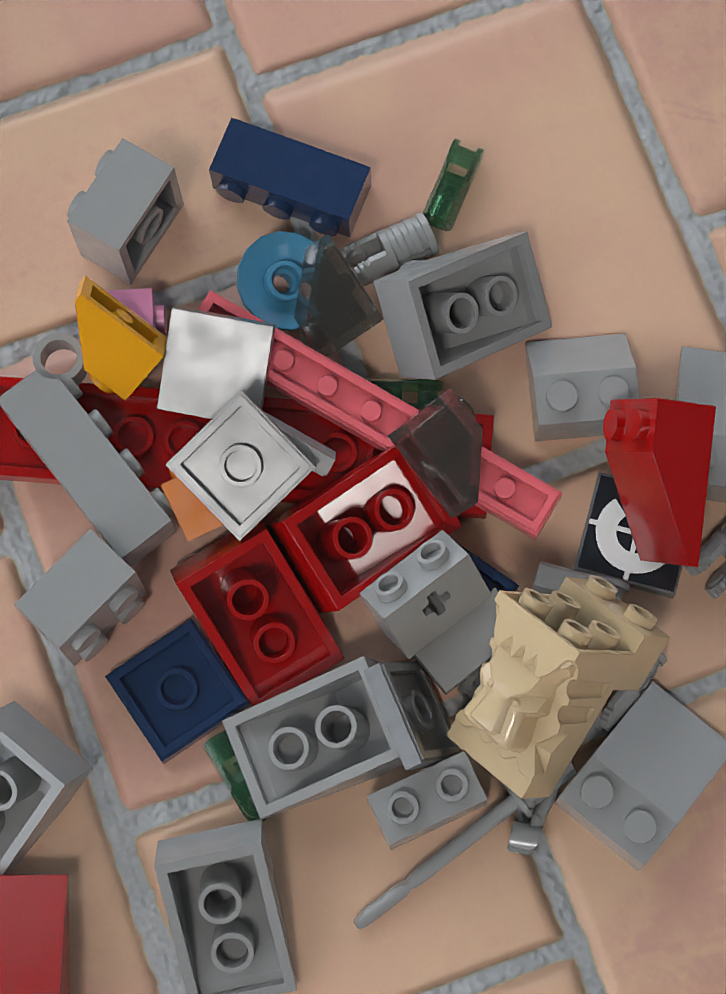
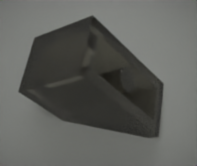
M326 234L305 249L294 318L299 325L298 334L302 342L326 357L337 352L384 320L329 234Z
M449 388L428 402L387 436L451 518L478 503L483 429L475 420V413L471 405Z

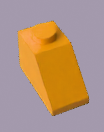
M85 275L79 282L74 301L84 370L88 372L89 378L99 389L106 393L114 392L126 400L164 357L167 337Z

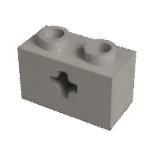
M443 530L430 540L424 542L413 553L388 572L382 574L376 581L359 593L384 634L408 659L492 596L469 554Z
M465 751L367 796L368 804L389 850L486 806L488 800Z

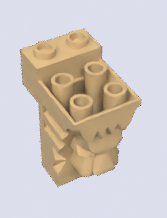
M590 575L588 579L566 577L559 590H554L551 594H541L529 588H525L523 592L499 590L494 599L497 615L494 637H491L489 643L492 648V657L489 662H483L480 670L479 687L474 691L472 700L467 704L466 708L458 711L455 721L446 735L521 799L550 797L612 691H639L670 639V636L655 626L657 618L653 614L635 604H629V606L615 596L618 592L617 588L596 575Z

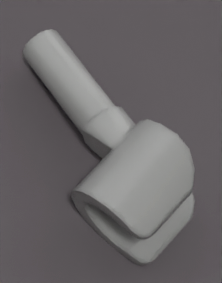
M558 789L550 797H546L538 803L532 815L530 825L513 821L507 846L509 851L523 855H531L536 851L545 819L559 794Z

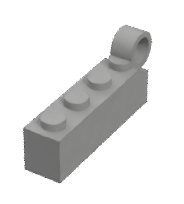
M66 333L49 334L41 339L34 349L33 364L36 370L1 395L0 406L108 546L131 567L177 532L170 519L174 512L159 488L150 493L139 480V477L145 471L130 451L126 448L118 453L109 442L108 438L114 432L100 413L94 409L87 414L77 401V399L83 396L78 385L87 375V372L84 370L80 342L75 337ZM67 349L76 354L75 365L70 371L57 375L45 370L46 361L53 352Z

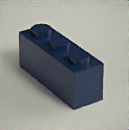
M232 117L209 168L212 186L214 189H217V193L223 198L235 203H243L244 200L263 206V210L271 216L282 220H289L290 217L308 222L314 231L330 237H334L338 233L350 238L371 188V167Z

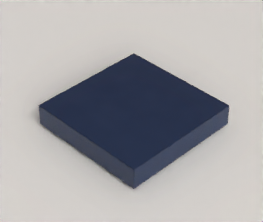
M192 618L105 676L163 764L223 724L222 720L238 714L250 706V703Z

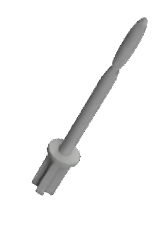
M571 762L553 792L577 774ZM503 784L510 796L418 866L407 876L405 881L399 882L363 909L354 919L355 926L358 929H362L373 923L406 897L411 889L417 888L519 808L528 818L531 817L533 814L530 810L546 797L521 799Z

